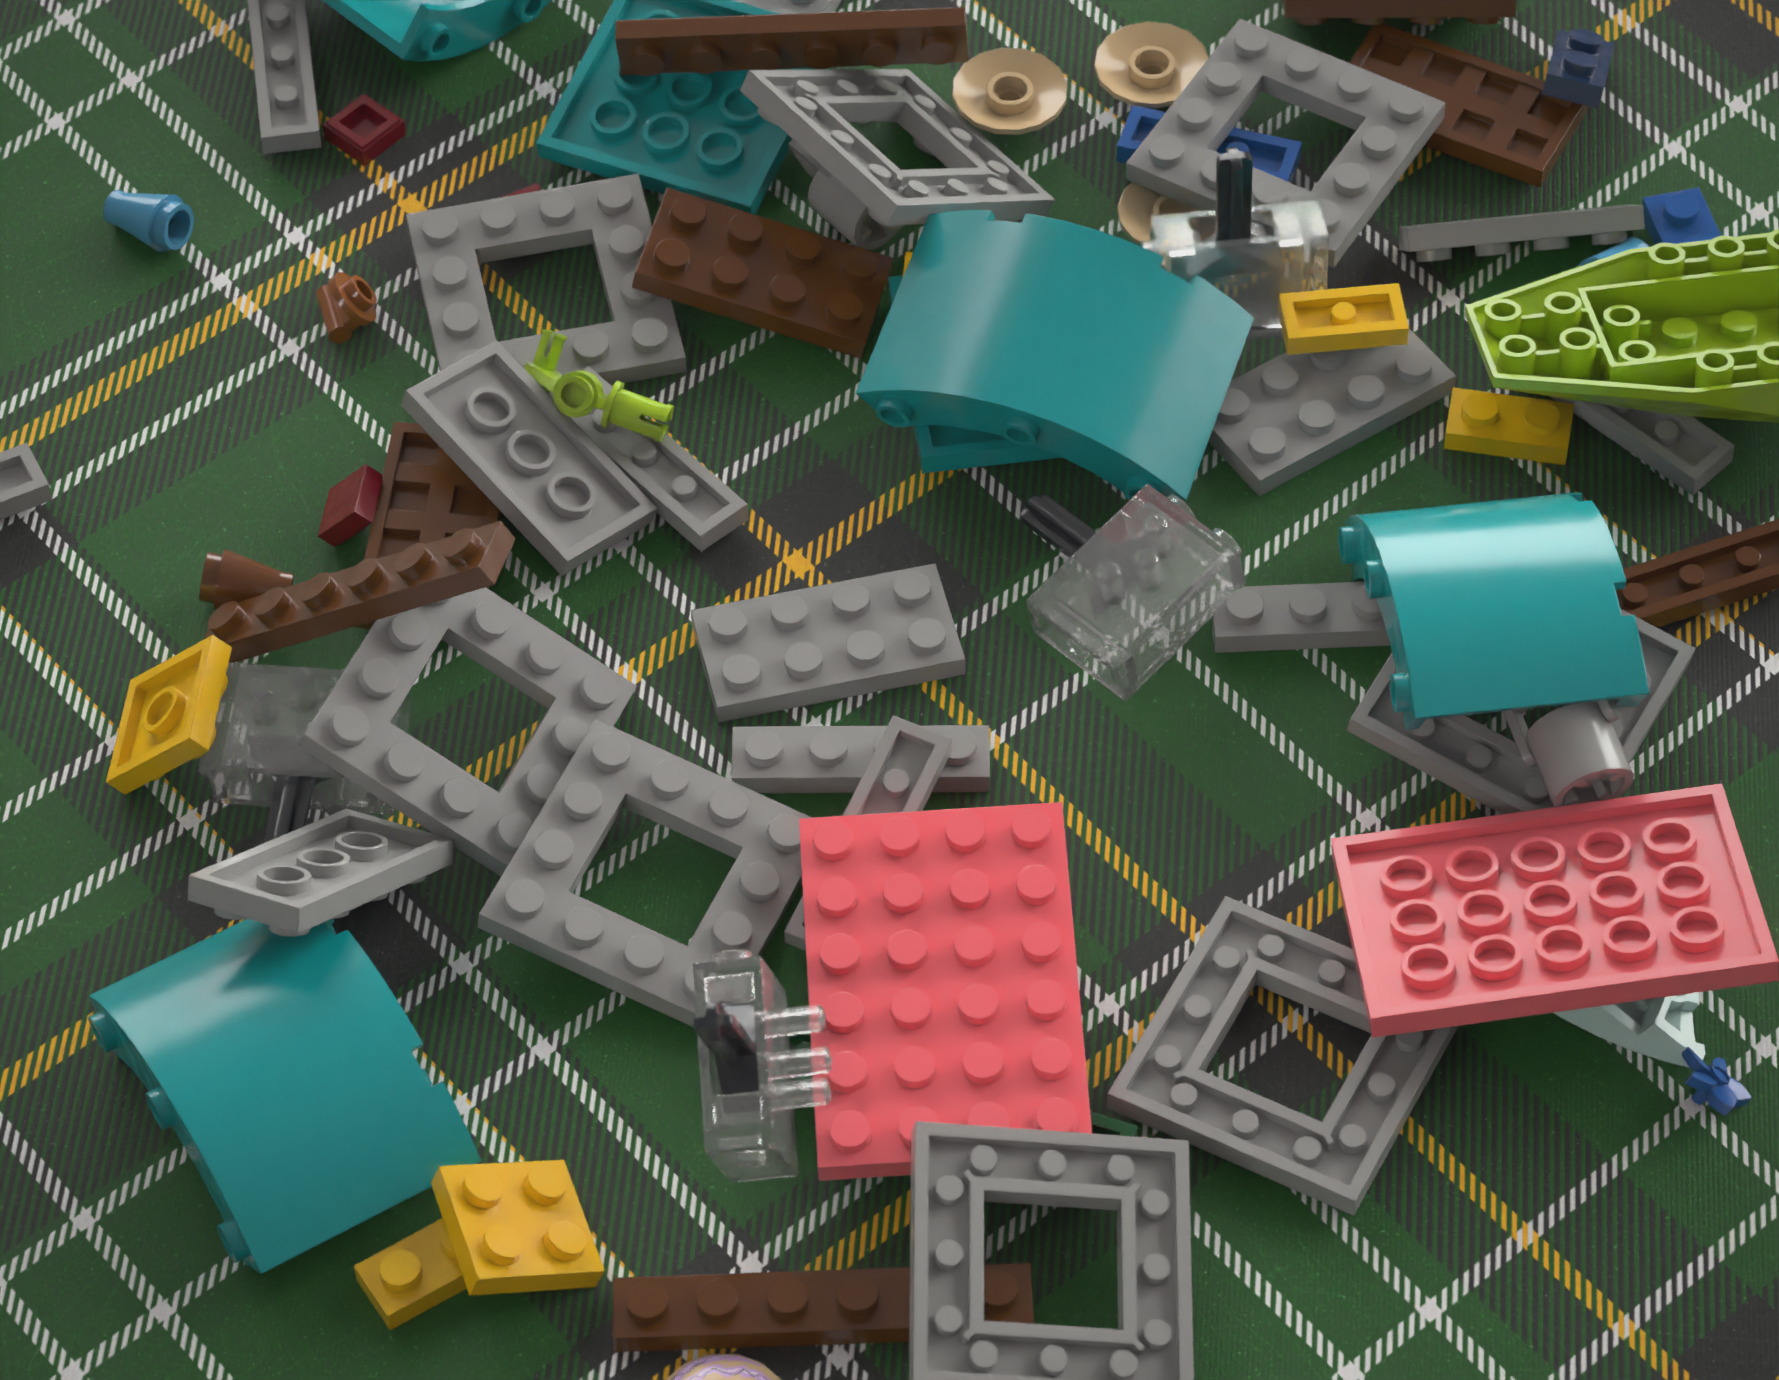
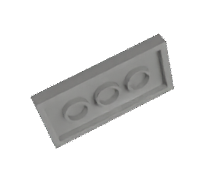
M1410 329L1408 344L1294 355H1287V352L1230 382L1208 442L1255 493L1261 496L1451 394L1453 387H1455L1456 375Z
M497 340L407 389L401 406L561 576L652 522L657 507L571 417L559 411L554 403V399Z
M935 563L691 610L692 628L718 723L965 675V656Z
M344 809L190 874L188 901L214 908V913L225 919H251L269 925V930L275 934L302 936L309 933L310 928L332 918L345 917L349 914L350 910L369 901L382 900L388 896L389 892L407 884L422 882L425 880V876L451 865L454 839Z

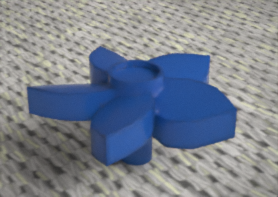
M1689 1046L1681 1053L1683 1059L1693 1071L1685 1079V1084L1697 1089L1691 1096L1696 1104L1702 1105L1707 1101L1713 1109L1726 1116L1733 1108L1744 1106L1751 1100L1752 1096L1746 1088L1728 1075L1725 1059L1716 1057L1707 1066Z

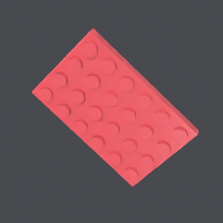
M1722 784L1331 838L1332 859L1372 1038L1779 981L1777 953Z
M1062 802L800 818L799 830L819 1181L911 1175V1132L915 1121L1092 1134Z

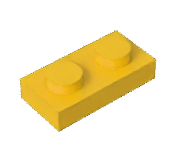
M1399 283L1279 294L1278 314L1287 355L1408 344L1409 325Z
M1453 387L1443 449L1566 465L1574 404Z
M443 1218L354 1265L357 1282L390 1330L467 1289Z

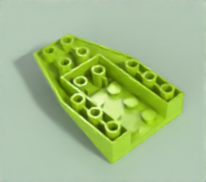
M1779 229L1764 234L1738 237L1718 236L1712 240L1679 244L1659 243L1652 247L1629 249L1466 305V319L1494 388L1670 415L1779 423Z

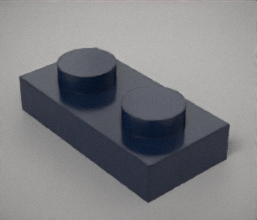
M1559 29L1542 95L1599 108L1614 43L1604 41L1599 34L1593 31L1574 29L1568 32Z

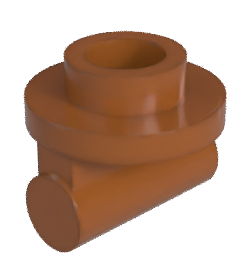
M338 272L329 279V284L321 286L316 291V298L329 340L333 343L348 341L352 336L353 330L360 325L368 326L376 319L374 307L377 303L376 295L370 285L358 275L351 277L346 273Z

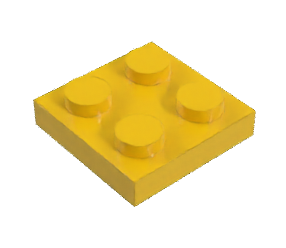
M211 635L130 680L106 783L126 795L150 781L160 779L167 772L182 764L202 757L209 751L216 737L215 721L220 699L228 684L226 672L232 650L231 646L216 636Z
M564 1160L439 1166L431 1185L470 1296L592 1288L597 1286L605 1270Z

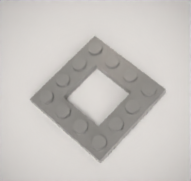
M1239 19L1126 162V180L1215 217L1216 158L1218 155H1221L1216 150L1261 92L1356 130V132L1311 191L1254 167L1252 170L1251 233L1331 267H1335L1443 121L1446 102Z
M909 69L749 70L740 89L744 95L758 106L757 111L762 118L781 127L795 140L794 146L798 151L817 160L831 173V180L834 184L845 191L853 193L869 208L868 214L884 226L898 228L901 225L925 224L929 214L959 210H991L995 216L994 220L1018 222V220H1023L1025 213L1046 217L1055 201L1050 194ZM882 121L899 123L914 137L913 142L920 150L936 156L948 168L900 170L848 122L861 125Z
M639 174L406 214L408 232L440 371L496 341L478 264L593 244L612 322L556 331L555 334H562L567 337L556 371L564 375L584 370L589 366L610 385H614L617 380L627 383L686 372V356L671 300L632 288L635 270L652 228ZM542 334L499 341V343L524 368L526 362H533Z
M485 587L375 620L297 746L432 833L454 839L453 846L497 875L502 876L594 720L597 719L614 727L637 686ZM441 639L547 708L498 792L390 723Z
M1621 609L1622 616L1632 615ZM1637 617L1636 622L1645 662L1649 695L1637 706L1618 708L1621 717L1612 722L1629 764L1690 663L1696 649ZM1391 653L1350 718L1347 728L1348 732L1501 814L1554 807L1537 765L1533 768L1527 766L1515 742L1469 717L1461 715L1426 719L1419 729L1406 730L1403 712L1395 713L1391 703L1390 675L1396 673L1393 654Z
M595 719L480 911L477 927L693 1027L694 1018L706 1015V1004L717 1002L722 1006L735 1005L802 883L799 819L812 817ZM623 807L736 859L688 946L573 894Z
M1225 896L1107 1095V1108L1179 1140H1189V1144L1354 1216L1458 1026L1372 1038L1371 1035L1322 1122L1205 1072L1255 985L1371 1033L1353 949Z
M915 1121L911 1132L909 1380H1194L1189 1140ZM984 1201L1116 1210L1118 1330L984 1321Z

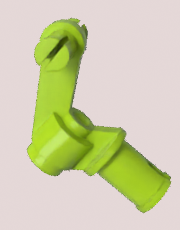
M542 330V336L533 362H526L524 369L547 393L548 390L553 393L554 403L560 412L569 417L578 418L592 414L597 409L603 410L601 427L608 429L611 424L652 438L656 442L661 443L669 426L647 419L646 416L662 422L671 421L674 412L673 405H666L625 390L624 383L618 380L613 385L609 395L605 394L602 383L589 371L578 370L561 375L556 371V367L567 337L562 334H555L551 330Z

